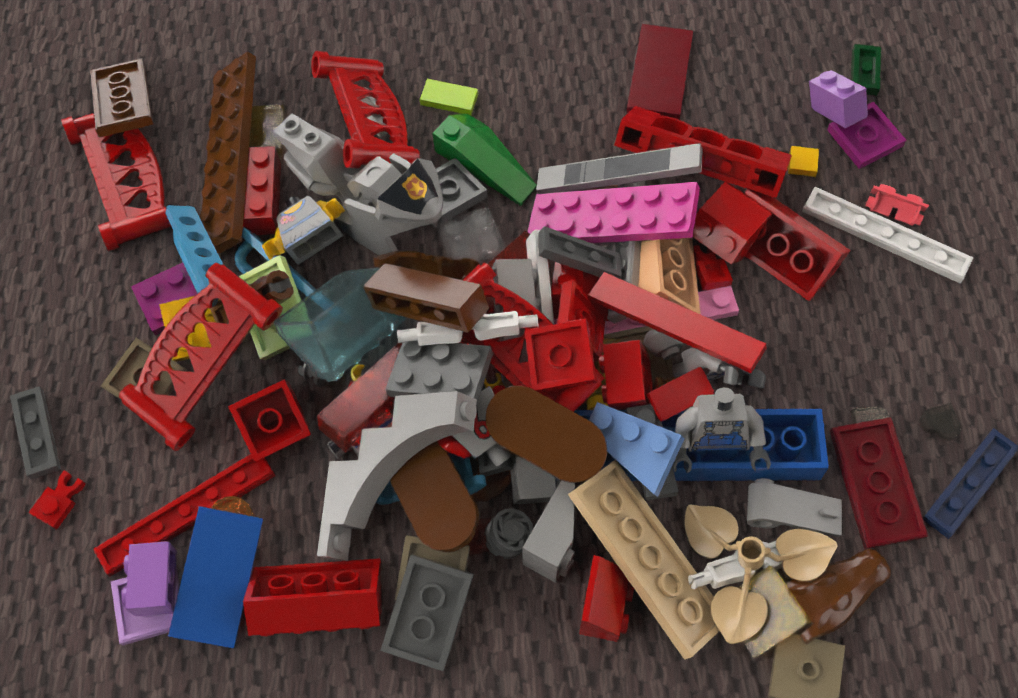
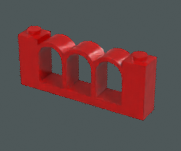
M637 106L633 107L621 119L614 146L634 153L700 143L703 149L702 172L700 174L775 198L778 196L792 157L791 154L768 147L763 148L749 141L728 138L714 130L692 127L684 121L661 116L660 113Z

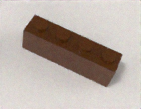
M386 263L363 286L372 308L375 310L467 333L489 309L481 284Z

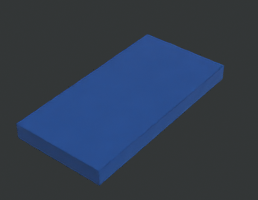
M199 506L168 637L235 648L244 608L243 600L253 569L263 518Z

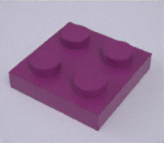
M874 101L867 104V118L847 128L833 121L827 128V131L858 169L904 147L906 142L903 135Z
M183 262L131 286L154 335L162 333L165 328L159 304L197 295Z

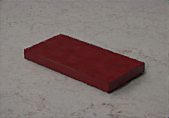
M642 24L626 113L637 106L660 113L661 116L680 119L693 36L692 30Z
M892 418L831 428L830 435L864 549L927 538L928 533Z

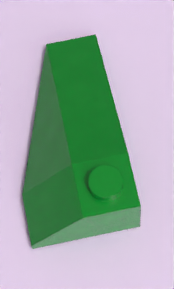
M468 113L449 115L432 133L435 152L449 161L456 158L474 177L519 206L537 188L536 183L489 126Z

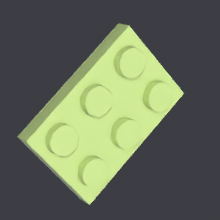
M281 255L239 276L247 284H252L260 277L266 276L272 271L280 270L289 276L294 293L292 296L280 304L283 307V311L276 322L265 331L256 325L250 330L257 353L262 360H267L315 336L286 258Z

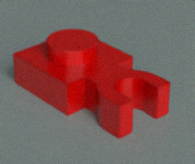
M699 245L694 246V259L697 262L695 266L696 274L703 291L731 286L733 279L725 260L716 259V254L708 248L707 253H703Z
M64 470L58 478L55 490L47 487L28 513L57 530L76 504L70 500L71 497L79 493L86 483L77 478L72 486H67V482L71 479L72 475Z

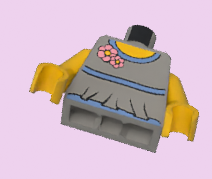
M306 196L302 200L299 197H291L285 202L286 210L278 214L276 218L278 228L275 231L274 238L265 242L262 248L269 260L275 255H281L287 251L299 265L343 236L333 221L346 210L336 198L329 202L322 200L315 202L310 196Z

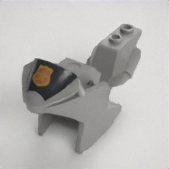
M293 113L273 131L277 139L288 150L284 155L287 166L309 191L312 190L314 193L322 196L336 194L342 201L343 208L346 211L342 212L333 222L351 238L377 255L398 251L390 236L431 224L434 228L438 225L444 201L439 178L432 161L417 158L411 164L393 153L389 157L391 163L377 156L359 172L360 168L345 167L343 162L345 142L307 123Z

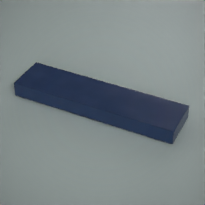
M993 428L924 515L923 520L946 538L952 537L1018 451V445Z

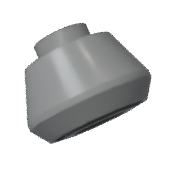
M654 329L646 333L643 342L644 346L656 357H663L664 360L671 359L680 354L679 349L683 346V342Z

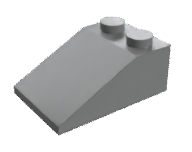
M561 481L522 547L523 565L555 583L560 575L563 577L568 575L574 563L573 557L575 555V551L572 550L574 503L568 496L575 489V483Z

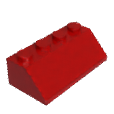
M747 189L744 194L773 214L745 256L806 300L811 301L836 272L851 250L774 197Z
M381 559L254 567L243 600L248 636L260 635L266 637L279 633L303 634L307 631L321 630L334 632L339 629H369L380 626L382 614Z

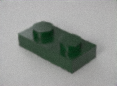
M854 44L851 80L865 87L867 95L877 96L880 90L881 47Z

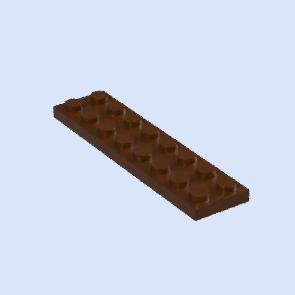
M248 51L239 58H235L222 70H218L213 77L214 90L211 99L212 110L209 120V140L206 145L208 152L207 162L204 167L205 183L202 190L203 203L200 219L218 254L242 241L256 56Z

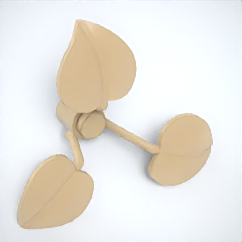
M689 504L685 513L686 535L691 547L698 555L715 559L720 556L724 548L727 551L738 550V561L745 568L742 590L734 586L724 587L715 594L711 603L713 621L725 641L729 644H738L749 640L765 624L768 614L765 597L760 593L748 592L751 571L759 569L764 564L765 557H769L776 562L783 561V570L787 576L800 582H808L817 579L824 573L837 549V542L819 532L806 529H792L782 533L777 538L776 549L780 555H776L771 552L770 548H765L763 542L756 537H746L741 541H737L736 544L729 545L736 540L739 529L736 518L723 508Z

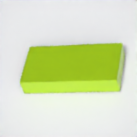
M427 79L420 97V105L472 115L478 97V89Z

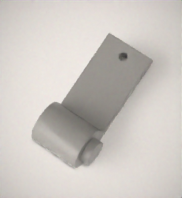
M756 479L755 483L748 486L747 524L759 528H775L780 525H786L840 537L842 536V499L777 485L770 479Z

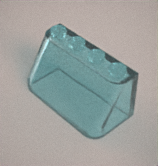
M380 268L342 272L274 321L278 335L319 379L335 381L341 378L346 369L359 363L364 354L377 348L382 339L397 331L396 328L406 320L403 316L372 308L363 286Z

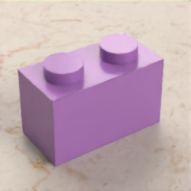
M832 70L823 72L820 76L809 81L811 108L844 128L868 117L865 87Z
M169 541L129 544V555H126L124 558L127 587H124L122 590V604L134 616L174 613L177 550Z

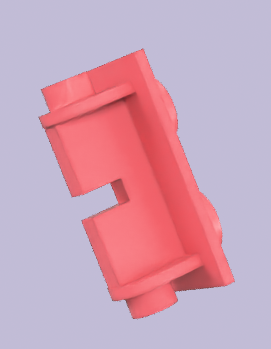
M881 184L879 187L874 185L870 193L875 194V197L869 196L865 205L870 208L869 211L889 217L892 208L898 209L894 220L910 226H914V224L920 226L924 215L919 214V212H925L929 207L928 204L923 203L924 199L912 194H907V196L897 194L895 188Z

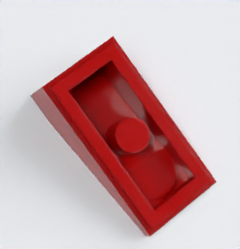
M697 367L647 393L646 396L659 421L662 422L693 406L698 396L713 395L714 389L702 367Z

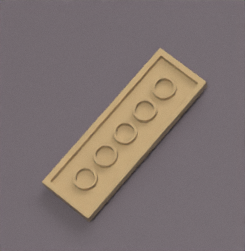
M614 460L600 470L598 474L570 492L568 496L681 656L686 660L693 657L719 632L711 615V603L714 596L706 585L696 589L691 588L692 584H689L688 577L689 575L697 574V572L622 467Z

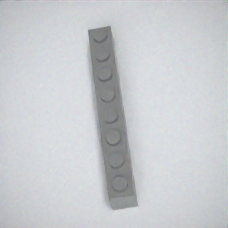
M496 259L492 266V269L497 274L493 279L494 282L516 293L540 311V299L535 297L534 289L537 286V271L532 269L531 259ZM493 298L495 313H503V307L495 305V299ZM519 329L520 333L518 335L502 336L499 338V341L521 337L525 329ZM526 341L520 363L528 361ZM501 374V378H502V382H503L504 387L507 388V387L513 386V385ZM511 453L513 469L510 470L513 504L549 502L560 484V480Z

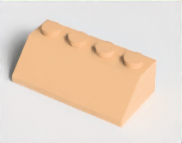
M692 238L641 241L638 287L700 314Z

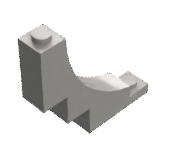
M458 391L395 396L392 427L362 429L358 460L329 461L317 556L338 561H348L352 529H365L377 499L391 478L411 457L433 442L454 434L474 431L477 399Z

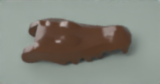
M394 251L373 258L375 267H382L386 263L463 280L477 265H480L474 258L457 259L418 251Z
M866 549L858 552L851 558L828 565L824 573L815 580L800 582L791 579L771 598L777 606L784 604L790 598L794 599L812 623V626L800 635L807 645L816 638L832 633L848 623L855 611L869 598L871 593L890 578L891 568L885 558L876 550Z

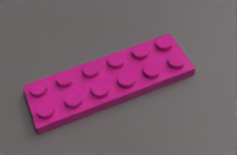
M697 182L536 194L526 239L534 230H541L544 226L590 243L692 238L700 188Z

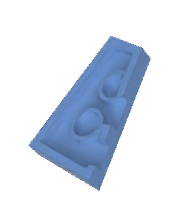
M597 402L589 421L594 423L603 433L607 444V452L658 497L685 438L678 433Z

